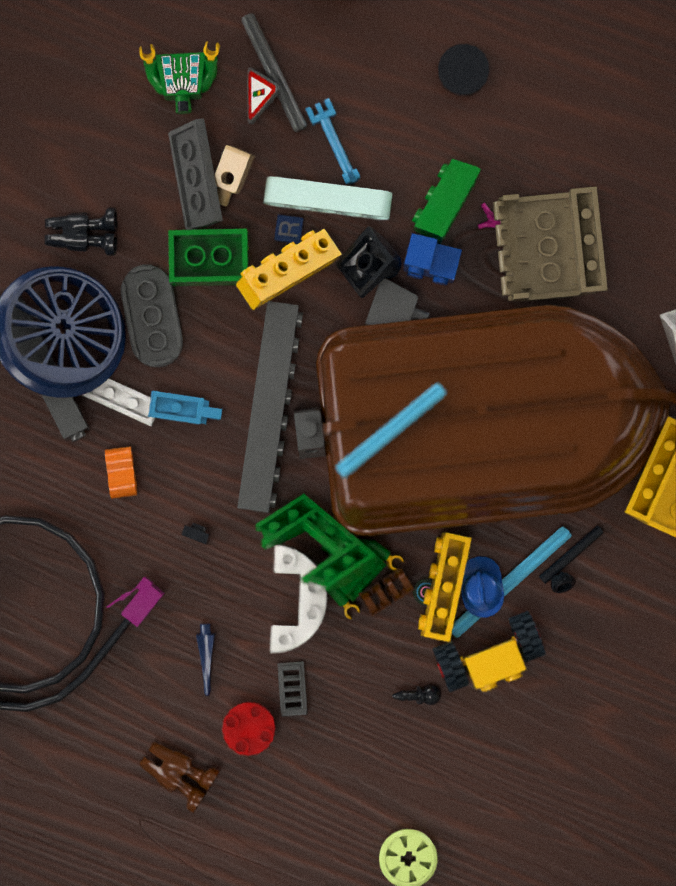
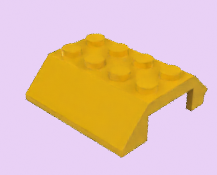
M668 416L625 513L650 527L676 538V420Z

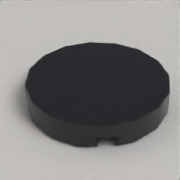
M458 44L447 49L441 56L438 65V77L442 86L447 91L449 90L458 96H471L480 91L489 75V62L485 54L477 47L469 44Z

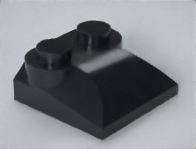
M368 226L335 265L359 297L364 298L384 278L395 277L401 269L402 261L390 243L374 228Z

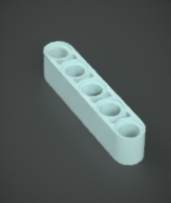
M267 177L263 203L276 207L389 220L393 193L337 184Z

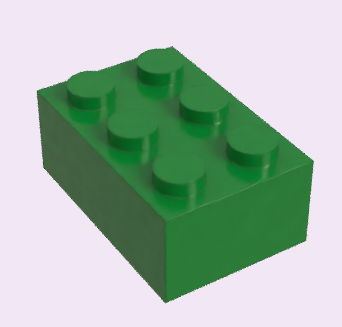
M247 229L168 230L169 283L171 286L236 285L242 278L240 273L249 267Z

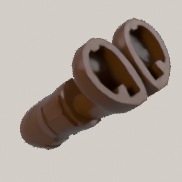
M153 742L148 750L158 759L163 760L162 765H158L157 762L147 757H143L139 765L153 776L160 786L172 793L176 789L179 790L187 799V810L194 813L207 793L183 780V776L190 777L208 791L216 780L219 771L215 768H209L208 770L195 768L192 766L193 759Z

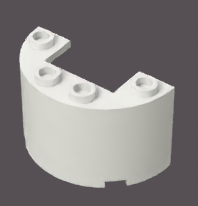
M275 545V573L301 574L302 578L303 575L316 568L307 557L298 551ZM300 579L299 625H273L271 630V653L283 652L298 647L315 633L322 622L326 610L327 594L325 587L311 582L308 585L301 582Z

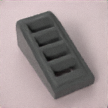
M304 661L277 663L281 716L307 715ZM299 670V675L284 676L283 671ZM300 680V685L297 686L284 685V681ZM300 691L301 696L285 697V692ZM301 702V707L286 708V703Z

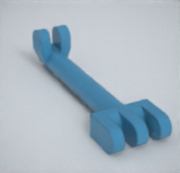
M328 98L324 100L328 110L323 111L320 102L315 104L318 112L317 115L314 116L311 107L305 108L312 126L318 123L321 124L343 171L342 177L346 185H351L360 179V175L357 169L352 168L330 121V118L336 116V112Z

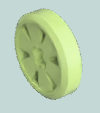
M415 829L398 830L389 835L381 846L379 854L380 867L384 876L396 886H420L426 883L435 872L437 866L436 848L431 839L421 831ZM406 851H411V855L416 856V860L411 861L410 865L407 866L405 861H401V856H405Z

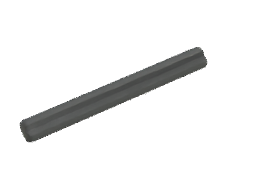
M254 14L245 15L241 18L242 24L268 78L281 86V91L277 95L293 130L299 132L307 127L303 115Z

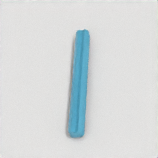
M438 383L435 384L336 466L338 473L343 478H346L446 395L442 386Z

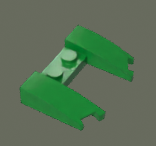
M302 494L258 522L255 526L256 531L262 532L264 539H261V545L264 550L284 543L306 531L334 555L303 575L301 582L309 585L311 582L325 587L326 591H330L347 585L375 569L377 555L305 494Z

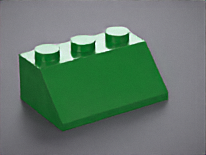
M452 159L449 165L444 163L437 175L441 180L437 187L433 185L430 187L425 196L428 203L424 210L421 208L417 210L412 222L416 223L414 231L425 237L437 239V244H441L478 180L481 169Z

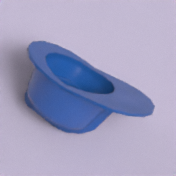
M475 557L466 562L461 593L465 608L472 615L484 618L495 615L501 609L504 602V589L499 566L487 557Z

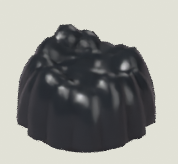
M563 571L551 578V588L555 593L567 592L576 583L572 575Z

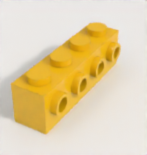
M325 229L317 233L314 230L310 231L301 238L302 242L297 245L291 242L281 249L282 253L278 256H275L273 253L261 261L262 265L255 268L252 265L240 273L242 278L236 283V286L252 310L257 309L333 264L342 255Z
M442 533L441 538L437 537L434 552L438 553L436 563H431L429 578L432 579L431 588H426L423 604H426L427 607L425 615L421 614L418 622V630H421L420 636L450 642L472 538L450 533Z

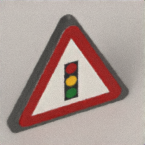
M248 68V123L254 124L265 109L273 103V100L281 91V86L256 69Z

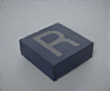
M278 215L274 241L300 243L304 219Z

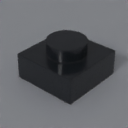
M193 522L191 527L185 525L181 534L206 545L211 536L205 533L206 527Z

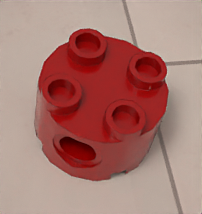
M251 701L240 703L232 708L224 718L222 727L224 740L229 748L237 754L247 756L259 754L267 749L274 739L276 730L275 720L269 709L260 703Z

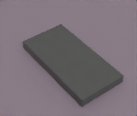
M195 119L168 132L186 230H202L223 221L205 120Z

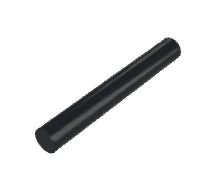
M598 525L594 527L539 576L544 584L548 583L553 576L557 575L604 533Z

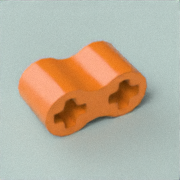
M132 447L106 449L105 461L111 499L137 496Z

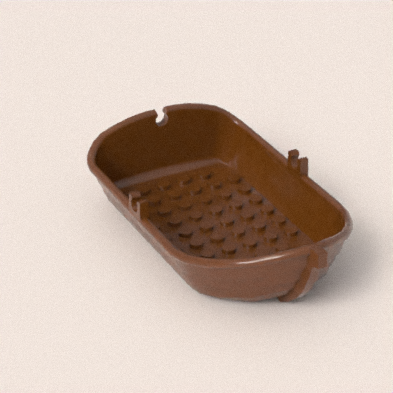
M543 305L348 327L335 331L325 339L319 349L316 360L332 512L338 523L350 533L357 535L373 536L474 524V526H480L485 523L497 524L506 520L575 513L594 507L619 492L642 470L669 416L670 406H676V393L666 390L664 383L653 366L632 341L602 320L570 307ZM438 383L442 386L446 395L346 478H343L338 473L336 466L435 384Z

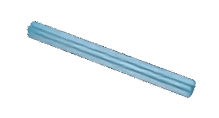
M564 526L560 527L502 579L504 597L571 538L572 535ZM467 610L454 622L451 634L459 638L481 617L472 615Z

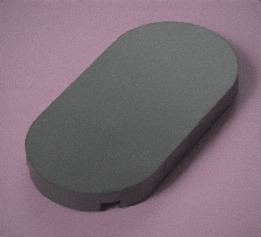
M153 265L137 266L125 276L121 284V297L131 348L134 355L143 364L154 368L165 367L179 357L183 348V336L173 286L169 283V276L162 269Z

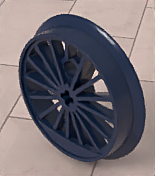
M51 266L38 268L18 277L0 296V361L8 373L26 388L50 397L68 398L80 396L101 386L118 367L125 348L126 332L124 319L113 296L93 277L67 267ZM49 282H62L61 291L54 295ZM40 284L44 285L49 299L48 306L32 287ZM67 284L79 287L75 298L69 292H66ZM83 290L89 293L94 299L73 317H70ZM27 292L46 315L19 302L18 298ZM56 300H65L68 304V309H59ZM96 302L99 303L104 311L102 314L75 321ZM16 307L42 322L12 319L13 308ZM107 318L109 330L79 327L80 325ZM58 325L62 326V330L65 331L64 334L60 333V329L57 328ZM11 326L47 330L14 339ZM80 333L110 336L109 347L107 348ZM48 335L44 341L25 356L21 355L15 345ZM50 340L53 342L42 364L27 360ZM79 341L104 353L106 356L102 363L98 364ZM56 344H59L58 365H46ZM64 344L73 368L63 367ZM72 345L92 368L79 367Z

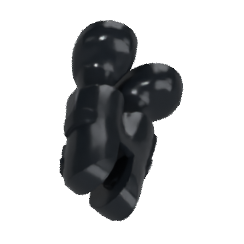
M115 207L107 208L102 217L90 219L87 213H72L67 216L45 219L46 229L63 230V233L45 235L44 245L67 248V250L87 251L90 246L103 249L108 256L116 255V233H107L105 235L88 234L89 230L117 232L118 220Z

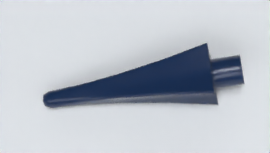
M210 623L200 624V634L196 635L202 666L204 694L209 696L215 633H211Z

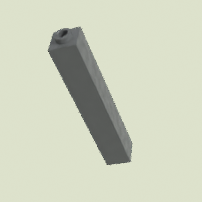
M21 295L18 301L27 305L23 295ZM16 307L13 308L12 319L36 322L33 316ZM11 326L14 339L40 332V329ZM39 337L16 345L21 355L25 356L45 339L44 337ZM44 345L27 360L42 364L49 351L48 345ZM51 354L46 365L57 366ZM42 395L64 440L71 439L72 442H75L86 436L85 431L90 428L74 397L57 398Z

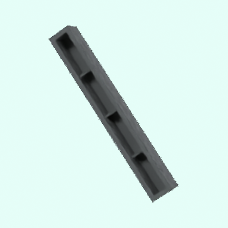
M267 302L238 509L269 513L270 508H275L277 493L272 491L274 482L279 483L281 467L276 466L277 457H282L285 441H280L281 430L286 431L288 415H284L285 405H290L292 390L287 389L289 379H294L296 364H292L291 360L292 354H297L300 338H295L296 327L301 328L303 313L299 312V305Z

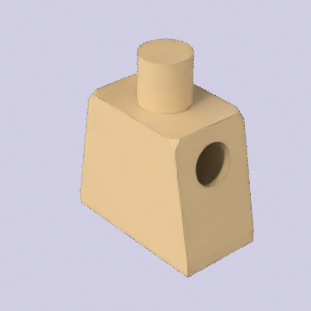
M229 145L225 146L215 173L219 203L226 207L232 193H240L255 158L254 155ZM228 173H232L234 176L231 184H228L225 180Z

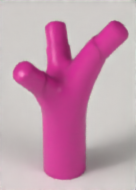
M483 203L481 207L488 220L478 224V228H495V225H500L501 222L494 220V213L488 208L486 203Z

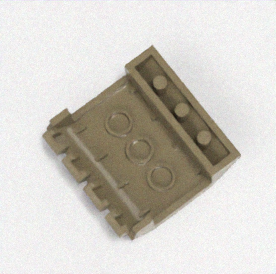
M597 187L570 189L568 193L519 197V194L503 195L498 198V201L493 202L494 220L501 222L500 225H495L497 246L503 247L502 251H498L500 272L506 273V276L500 277L502 296H508L509 301L527 302L579 297L608 290Z

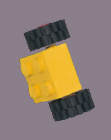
M526 611L509 618L514 634L512 639L464 658L463 656L459 658L453 641L432 648L438 668L449 692L470 685L463 666L467 669L473 687L475 689L480 688L483 692L497 687L496 681L505 678V681L510 682L522 677L521 672L526 670L517 645L525 662L546 655L540 634L530 612Z

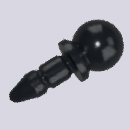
M428 684L424 687L417 686L416 690L396 692L392 694V698L400 701H416L417 704H423L424 702L427 705H435L441 699V691L436 685Z

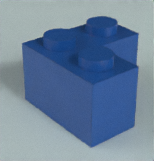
M412 233L403 271L408 272L407 276L422 279L423 276L433 278V283L447 286L448 282H454L462 250L437 244V239Z

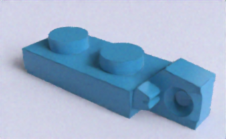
M151 391L148 417L197 425L206 424L207 419L221 420L222 409L209 407V401L204 400V398Z

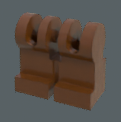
M402 568L381 580L386 587L385 589H382L377 582L359 594L360 599L371 616L376 615L391 605L388 597L391 596L396 602L415 590Z

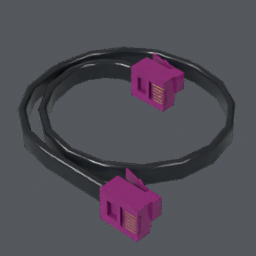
M5 515L0 517V525L7 523L38 526L66 540L87 565L96 593L94 627L78 657L58 674L29 684L0 682L1 692L26 694L59 683L87 659L103 628L105 591L95 560L73 534L42 518ZM145 576L136 588L126 592L107 606L109 608L117 601L124 600L133 591L139 589L138 593L121 613L125 617L123 622L75 680L59 693L29 703L0 701V710L29 712L62 701L90 677L132 623L138 627L165 593Z

